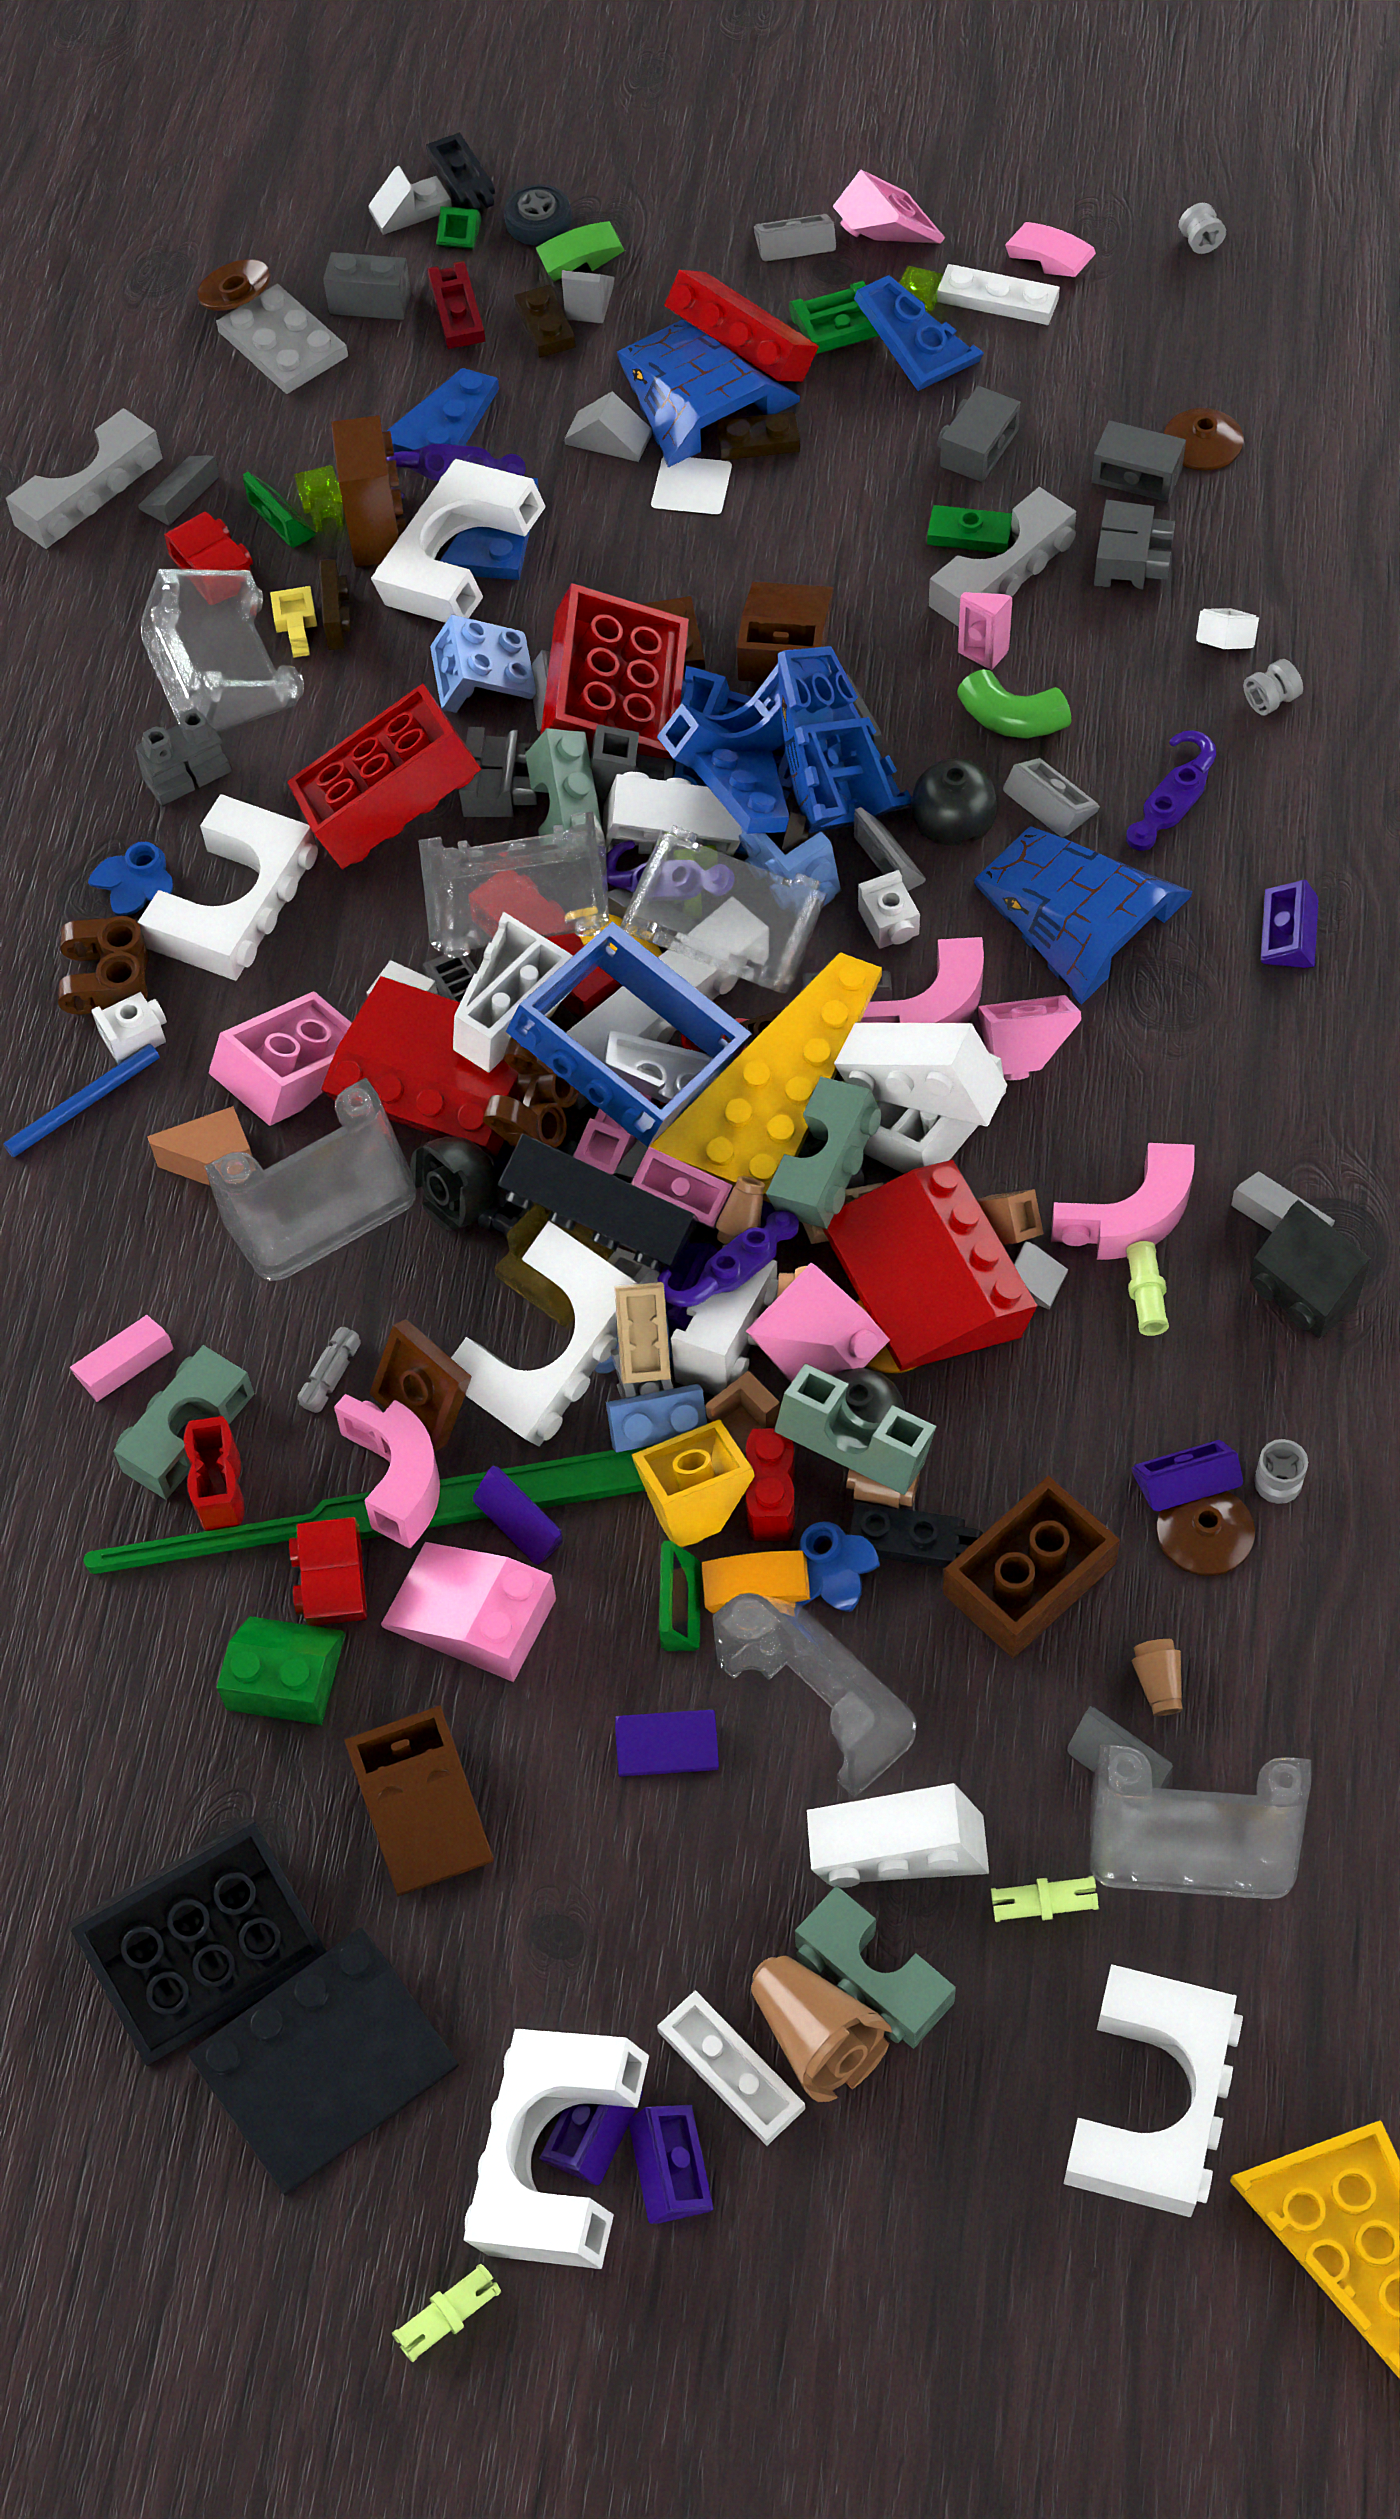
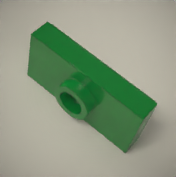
M933 505L927 534V545L1005 553L1008 551L1011 536L1012 513Z

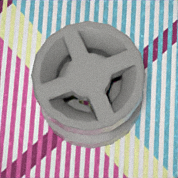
M1198 203L1191 206L1182 214L1179 220L1178 227L1181 233L1188 238L1190 247L1197 254H1205L1216 249L1226 236L1224 224L1216 218L1215 210L1208 203Z

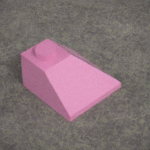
M863 170L858 172L833 205L834 209L843 218L840 222L842 227L855 237L862 234L878 241L941 244L945 239L944 235L906 191Z
M1066 995L978 1006V1015L985 1047L989 1053L1001 1058L1004 1080L1025 1079L1029 1077V1071L1041 1070L1081 1021V1011Z
M810 1263L746 1330L749 1336L791 1383L805 1363L831 1376L846 1369L864 1368L890 1341L869 1314L813 1263Z

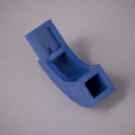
M778 664L755 695L739 709L728 714L712 716L703 714L681 703L657 738L674 760L691 768L695 753L713 752L716 749H727L730 751L772 750L773 752L785 742L779 697Z

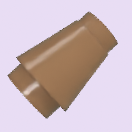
M738 1177L736 1185L715 1224V1227L718 1229L716 1238L720 1242L727 1245L747 1229L761 1228L763 1190L765 1186L763 1182L751 1177Z
M1157 1639L1136 1645L1134 1647L1135 1658L1131 1662L1149 1705L1152 1707L1153 1716H1166L1181 1712L1183 1710L1181 1703V1651L1175 1650L1172 1639Z

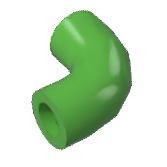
M983 669L966 677L957 690L958 698L966 710L983 727L1005 737L1029 739L1054 733L1069 727L1071 724V712L1067 699L1061 690L1056 687L1030 696L1014 695L1002 687L990 670Z

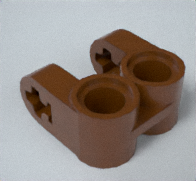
M117 916L113 918L76 920L66 923L61 928L60 951L65 957L76 961L100 960L96 973L73 974L60 980L58 1005L62 1010L71 1014H92L91 1010L98 1006L101 1010H104L139 992L147 999L148 990L145 983V966L148 963L149 955L140 926L134 919L127 916Z
M510 1036L503 1058L510 1067L518 1072L516 1086L520 1101L503 1095L491 1096L483 1116V1122L515 1148L522 1133L546 1145L557 1148L563 1142L567 1130L566 1116L562 1108L571 1107L576 1102L579 1091L563 1078L556 1075L551 1068Z

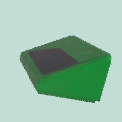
M250 472L243 474L248 503L290 547L294 549L316 535L307 522L273 487Z
M663 1541V1544H661L659 1607L661 1648L664 1651H696L700 1647L701 1563L694 1555L674 1542Z

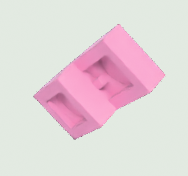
M1025 222L1005 244L1009 258L1038 260L1041 262L1044 274L1076 277L1096 254L1093 246L1072 234L1031 222Z
M641 1093L644 1097H646V1098H647L649 1101H651L653 1104L655 1103L653 1097ZM599 1108L595 1119H589L573 1157L613 1175L620 1162L636 1143L637 1138L629 1134L621 1125Z

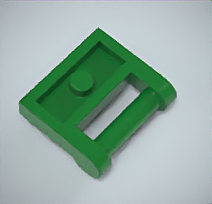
M864 281L851 283L848 289L807 301L799 298L789 302V311L794 324L798 325L803 336L819 345L816 354L879 336L854 300L857 290L866 286Z

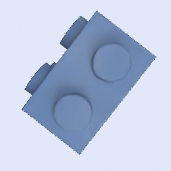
M741 827L742 834L739 835V840L748 854L745 864L757 881L764 879L770 885V893L782 909L789 907L801 919L818 906L821 907L831 902L835 895L841 892L832 844L821 831L785 855L766 833L747 834Z

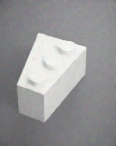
M989 1053L1004 1078L1001 1058ZM879 1101L877 1105L881 1111L880 1125L877 1132L873 1136L870 1135L863 1154L905 1174L916 1168L949 1161L977 1128L978 1124Z

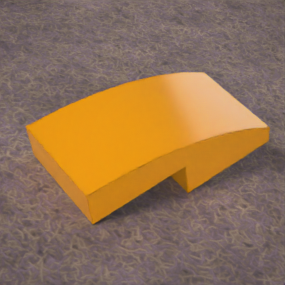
M803 1551L759 1552L702 1562L705 1608L712 1614L756 1603L767 1610L810 1599L807 1556Z

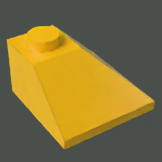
M720 1419L631 1454L661 1527L669 1540L681 1548L696 1544L706 1537L721 1532L755 1476L753 1468Z

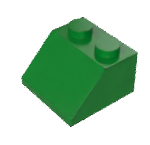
M249 1616L228 1643L216 1687L226 1710L322 1725L345 1637L344 1631Z

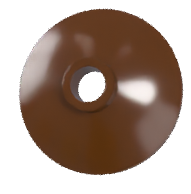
M254 259L234 261L210 273L201 282L197 291V297L201 305L210 310L236 309L259 296L268 286L271 274L268 266L262 261Z
M1196 408L1181 412L1168 422L1164 430V434L1186 439L1183 466L1194 470L1207 471L1225 467L1239 456L1243 448L1244 436L1239 424L1229 415L1214 409Z
M1224 1491L1161 1510L1157 1520V1538L1166 1557L1180 1569L1195 1575L1216 1576L1232 1571L1248 1557L1254 1543L1255 1526L1245 1504L1234 1494ZM1203 1518L1213 1520L1216 1526L1205 1528L1199 1523V1520Z

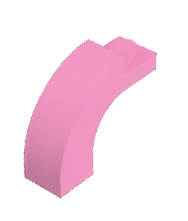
M982 937L938 939V976L934 983L925 992L910 999L869 1002L860 1023H968L981 997L984 964Z
M1148 1143L1144 1165V1183L1135 1194L1123 1201L1113 1204L1054 1202L1051 1242H1063L1070 1246H1082L1087 1243L1097 1244V1260L1127 1257V1247L1138 1241H1149L1156 1245L1174 1229L1186 1209L1194 1172V1145Z
M345 1394L334 1406L341 1435L379 1454L390 1463L384 1478L364 1500L371 1529L411 1548L429 1526L438 1506L440 1496V1479L430 1436L421 1420L410 1409L396 1400L383 1413L372 1402H361Z

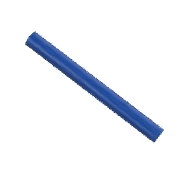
M148 1044L4 1142V1147L13 1158L158 1060L160 1058L158 1052L151 1044Z

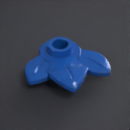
M150 842L135 843L128 848L125 856H114L105 859L95 868L88 880L89 885L92 887L111 890V907L116 916L135 914L143 908L147 900L152 901L158 890L171 894L173 891L172 877L165 870V855L161 849Z
M823 1521L810 1525L803 1532L799 1543V1550L803 1551L807 1556L810 1599L793 1604L796 1607H801L821 1594L823 1599L834 1608L845 1612L852 1611L862 1595L860 1574L870 1572L880 1565L874 1546L863 1536L845 1535L838 1525L831 1522ZM832 1541V1547L827 1553H818V1547L822 1542Z

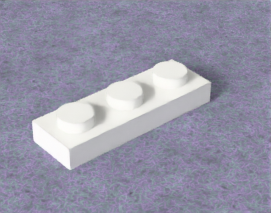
M948 264L937 290V302L1049 325L1059 299L1060 287Z
M696 1990L657 2025L658 2033L766 2146L805 2110V2103Z

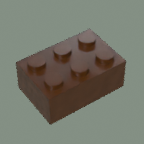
M380 415L332 421L338 482L354 565L358 567L380 564L406 529L405 518L397 519V515H403L404 513L401 489L392 488L399 486L396 460L388 461L387 457L394 456L391 431L383 432Z
M1048 1475L944 1569L943 1594L1014 1659L1116 1565L1120 1539Z

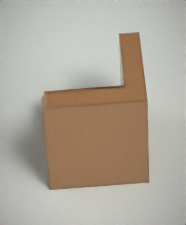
M1035 1189L994 1194L976 1199L1002 1245L1019 1243L1044 1234Z
M748 1370L707 1402L705 1405L707 1424L720 1419L741 1452L744 1453L746 1452L747 1439L752 1429L776 1427L780 1402Z

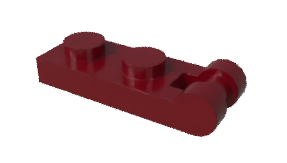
M465 261L454 262L453 267L439 269L438 266L428 267L429 285L433 293L447 348L452 349L486 342L483 324Z

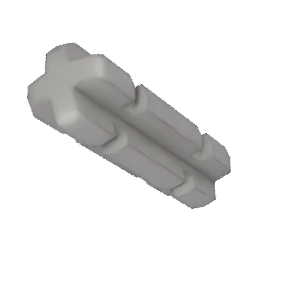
M340 1327L336 1330L330 1340L333 1344L332 1347H326L308 1377L312 1381L310 1383L306 1382L299 1392V1405L304 1409L314 1413H318L323 1409L328 1400L326 1394L333 1392L350 1363L347 1358L353 1357L360 1346L361 1340L359 1335L346 1327Z

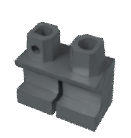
M1106 500L1096 559L1094 586L1110 587L1111 579L1132 580V584L1136 588L1143 590L1145 578L1167 580L1171 552L1151 550L1149 547L1172 549L1175 521L1153 519L1155 506Z
M192 708L182 713L179 718L180 724L168 730H165L164 727L155 726L143 732V742L135 746L142 778L161 806L194 791L193 780L200 788L232 772L230 763L220 745L222 744L221 738L204 714L200 713L197 708Z
M468 727L466 746L482 770L474 775L469 784L459 788L463 817H514L515 805H537L539 792L531 791L529 776H519L520 772H528L525 753L534 743L520 742L518 730L509 732L507 737L486 736L485 728Z

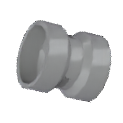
M1279 659L1270 664L1265 673L1256 672L1247 677L1243 685L1247 701L1260 715H1268L1279 707L1280 702H1291L1303 693V683L1300 674L1295 666L1286 659Z
M1286 1439L1274 1440L1266 1444L1261 1450L1254 1478L1255 1488L1261 1497L1269 1502L1281 1504L1288 1503L1299 1495L1309 1463L1304 1449L1294 1441Z

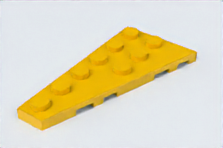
M840 952L649 1147L733 1185L732 1188H734L740 1176L757 1179L765 1184L763 1200L771 1203L766 1192L784 1154L798 1157L810 1129L803 1117V1113L820 1076L834 1080L838 1071L834 1063L853 1025L861 1022L881 979L882 967Z
M1379 2120L1232 2175L1230 2179L1232 2185L1400 2379V2160L1382 2121Z

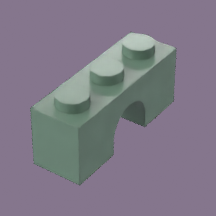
M546 728L525 753L531 791L549 793L550 796L547 818L538 829L544 867L584 870L605 847L585 732Z
M820 1076L803 1113V1117L813 1138L827 1141V1143L819 1153L811 1157L798 1158L784 1154L766 1195L775 1212L788 1211L793 1213L799 1222L827 1229L833 1215L838 1214L843 1207L845 1189L852 1174L855 1175L860 1170L863 1161V1150L870 1135L873 1136L879 1128L881 1111L871 1089Z
M202 1345L194 1356L187 1357L181 1363L176 1377L167 1388L152 1397L145 1414L134 1427H128L120 1435L113 1452L122 1472L167 1500L188 1475L191 1468L185 1451L184 1441L177 1437L180 1429L189 1421L223 1416L229 1425L255 1394L248 1373Z
M805 1363L784 1393L774 1432L905 1495L925 1464L936 1426L893 1405L881 1423L864 1421L857 1417L846 1403L845 1396L848 1383Z
M836 1885L795 1930V1943L799 1949L796 1954L811 1971L816 1974L824 1971L838 1983L836 1987L883 2016L891 2026L892 2033L884 2032L889 2039L895 2043L904 2040L914 2049L954 2004L956 1987L916 1953L902 1968L894 1972L881 1973L868 1967L860 1954L875 1936L876 1918Z

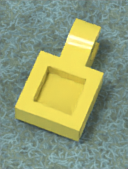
M311 586L270 592L277 633L288 631L293 658L310 655L305 628L317 626Z

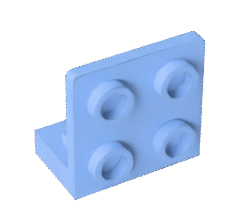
M451 614L430 646L441 709L457 713L465 699L472 695L475 687L532 699L536 694L524 632Z

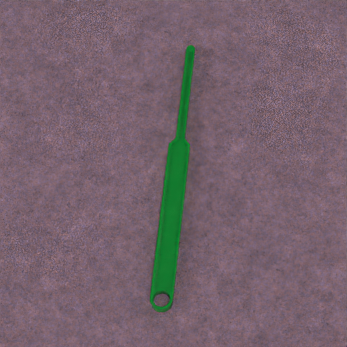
M651 1446L617 1453L615 1450L501 1470L541 1509L646 1491L631 1454ZM487 1472L441 1479L438 1506L427 1528L489 1518L473 1501V1495ZM371 1492L322 1500L310 1514L90 1551L84 1556V1564L90 1573L98 1574L289 1541V1538L297 1537V1524L355 1517L359 1524L361 1540L385 1535L371 1529L364 1501Z

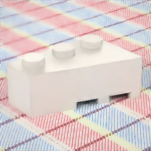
M627 772L623 775H616L605 801L602 822L605 847L600 853H608L614 845L631 840L635 845H639V854H653V846L679 847V851L693 846L716 845L718 855L733 856L740 844L739 835L742 834L741 826L708 787L691 785L690 781L682 778H670L663 781L649 779L644 773Z
M503 912L499 920L498 930L484 952L481 966L477 974L474 973L454 1015L453 1050L489 1073L504 1057L510 1035L506 1033V1030L519 1004L571 959L573 955ZM560 1000L544 1016H547L562 1000Z
M855 1023L834 1063L846 1083L871 1089L875 1100L988 1127L1007 1087L1006 1081L972 1023Z
M772 1260L734 1291L712 1295L705 1302L697 1306L688 1307L687 1315L693 1316L686 1331L676 1328L671 1337L675 1383L684 1386L699 1384L703 1392L716 1396L748 1371L749 1359L746 1356L751 1345H758L746 1330L777 1299V1261Z
M954 1783L807 1810L811 1870L833 1887L836 1885L839 1888L852 1887L860 1882L989 1874L983 1814Z

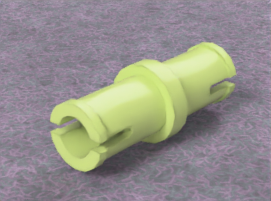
M1138 1241L1129 1245L1126 1249L1132 1279L1128 1284L1129 1296L1135 1300L1139 1332L1143 1335L1155 1336L1164 1333L1169 1328L1163 1299L1167 1289L1166 1282L1159 1275L1154 1243Z
M1094 1876L1049 1883L1047 1878L1036 1879L1037 1884L1001 1889L991 1888L993 1905L1014 1903L993 1906L995 1922L1041 1915L1042 1920L1053 1919L1052 1914L1099 1909L1097 1893L1075 1895L1095 1892Z
M482 2264L476 2266L474 2271L444 2294L440 2291L436 2292L429 2298L431 2304L400 2329L392 2332L394 2339L397 2343H401L402 2346L400 2348L411 2362L417 2360L419 2355L451 2331L456 2334L463 2329L462 2321L494 2296H498L501 2293L496 2282L492 2283V2275Z

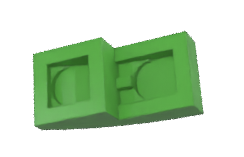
M610 221L594 223L570 230L536 247L542 263L553 282L562 278V270L573 271L587 262L591 270L594 271L625 251Z

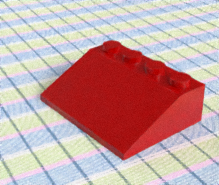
M571 583L555 612L541 734L546 728L585 732L590 758L592 740L598 724L639 732L637 754L656 758H672L657 736L680 706L689 619Z
M422 683L293 776L287 783L314 835L343 870L350 864L362 861L369 854L370 850L383 840L398 835L405 825L419 814H425L433 810L438 805L440 799L451 791L469 784L474 775L482 769L429 690Z
M380 976L339 1043L321 1087L325 1094L338 1103L439 1138H466L481 1147L485 1153L497 1158L505 1139L483 1122L489 1098L493 1095H503L518 1101L520 1100L516 1086L518 1072L504 1061V1058L488 1073L453 1050L454 1015L460 1002Z
M954 1160L916 1168L843 1205L841 1211L833 1215L828 1228H822L869 1316L890 1339L886 1347L899 1371L1021 1338L1037 1308L1036 1302Z

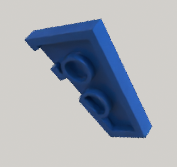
M890 275L858 289L855 294L854 300L917 391L980 362L984 352L974 344L971 347L966 345L955 336L957 330L946 321L941 324L925 311V304Z
M465 368L460 369L387 430L391 431L394 453L401 451L410 452L436 443L465 446L499 390L498 378Z
M532 478L539 491L538 478ZM474 527L459 532L440 561L469 569L474 577L520 580L530 530L525 537L491 527Z
M716 749L713 752L695 753L692 768L747 834L786 832L789 813L772 750L730 751L727 749Z

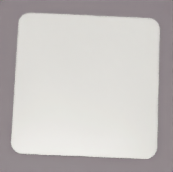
M663 457L651 506L656 509L720 514L731 473V462L689 457L668 468Z

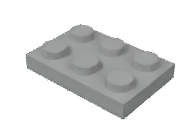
M278 283L250 302L239 306L216 320L218 332L286 394L348 357L346 344Z

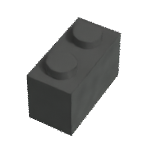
M331 252L323 278L329 314L396 320L405 319L411 296L406 258Z
M977 386L969 399L961 401L956 417L950 426L945 425L940 432L937 447L941 449L940 466L983 483L1019 430L1021 401Z
M1109 420L1094 453L1091 483L1169 502L1183 468L1186 439Z

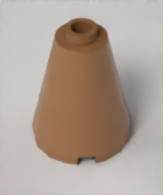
M789 1956L770 1957L764 1960L754 1971L751 1992L803 2089L811 2098L817 2102H830L839 2097L833 2092L834 2089L844 2083L853 2089L876 2068L889 2046L888 2041L883 2037L884 2032L892 2033L891 2026L883 2016Z

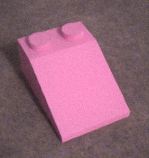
M313 991L221 1032L209 1074L271 1126L302 1111L323 1093L321 1087L335 1051L352 1023Z
M425 1542L381 1625L384 1629L514 1682L556 1601L552 1575L509 1557Z

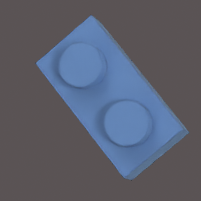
M699 1384L606 1402L611 1442L616 1453L656 1445L707 1424L703 1390Z

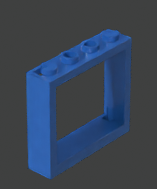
M613 921L519 1004L506 1030V1033L514 1038L522 1047L530 1051L551 1068L556 1075L567 1081L593 1105L599 1107L629 1134L633 1135L647 1147L740 1055L752 1035L750 1031ZM611 943L618 948L616 952L609 947ZM598 966L713 1058L661 1110L544 1016ZM724 1034L732 1040L730 1043L722 1038Z

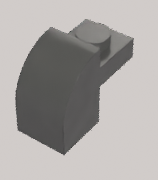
M598 724L596 726L592 740L590 768L592 769L596 795L605 801L617 774L623 775L627 772H640L646 774L649 779L666 781L673 777L674 761L637 754L639 732Z

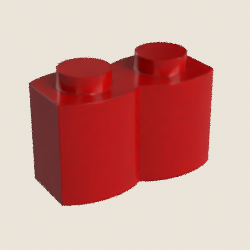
M204 511L164 534L168 553L185 575L191 578L197 589L211 603L252 580L250 566L253 565V560L249 551L242 543L237 545L231 539L227 526L220 518L215 520Z
M223 1416L189 1421L184 1433V1447L191 1464L187 1487L199 1521L205 1531L240 1526L245 1512L244 1498L238 1484L241 1459L230 1427Z
M775 1428L752 1429L746 1443V1459L753 1468L755 1475L746 1489L747 1523L750 1535L754 1541H789L795 1526L793 1487L795 1479L794 1445L792 1440L774 1432Z
M350 1517L297 1524V1537L289 1538L292 1567H300L301 1585L293 1586V1601L296 1615L304 1614V1619L310 1626L367 1620L361 1536L356 1518Z

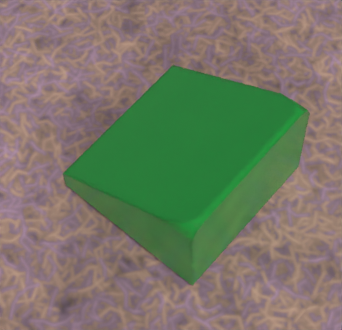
M441 206L436 245L474 249L482 220L479 211Z

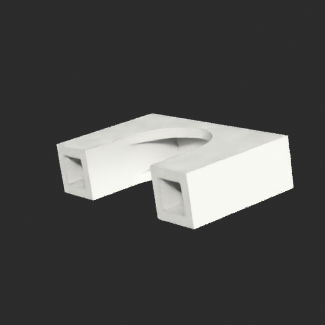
M455 459L371 577L384 604L445 623L451 614L469 618L483 598L471 571L437 561L435 557L439 549L451 537L474 527H491L525 537L546 507L534 480Z
M220 794L200 825L207 852L254 869L259 873L255 886L241 899L222 906H204L158 890L137 923L140 926L147 949L237 981L243 969L253 963L257 947L265 934H270L273 931L278 913L285 902L291 901L294 897L301 876L306 869L309 870L314 865L318 848L315 845L312 829L309 825Z
M550 1221L547 1222L522 1260L557 1284L568 1295L574 1308L575 1328L567 1349L550 1365L531 1371L513 1369L468 1337L464 1339L451 1357L452 1360L472 1376L465 1395L521 1437L539 1447L544 1440L547 1441L556 1434L562 1424V1414L572 1401H577L583 1396L590 1384L589 1376L599 1362H605L611 1356L610 1351L617 1347L618 1340L616 1338L618 1337L614 1286L638 1284Z
M1111 1964L1097 2030L1153 2044L1171 2054L1182 2066L1189 2080L1191 2107L1176 2124L1154 2133L1131 2132L1078 2118L1063 2184L1187 2217L1192 2216L1197 2201L1207 2202L1213 2171L1203 2168L1207 2148L1217 2150L1223 2118L1213 2115L1217 2096L1227 2099L1233 2072V2066L1225 2065L1224 2059L1227 2045L1237 2047L1243 2021L1242 2015L1234 2014L1236 1995Z
M515 2029L511 2047L507 2050L504 2057V2076L498 2099L494 2102L491 2110L492 2125L486 2149L479 2159V2178L472 2205L468 2208L465 2216L466 2231L463 2240L488 2256L602 2269L614 2214L591 2198L538 2192L531 2174L532 2151L544 2126L555 2115L568 2107L586 2103L638 2108L649 2055L625 2037Z

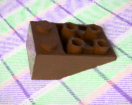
M752 581L741 617L737 643L738 681L764 682L778 664V653L784 650L826 647L834 587Z
M441 1705L344 1739L397 1897L494 1862Z

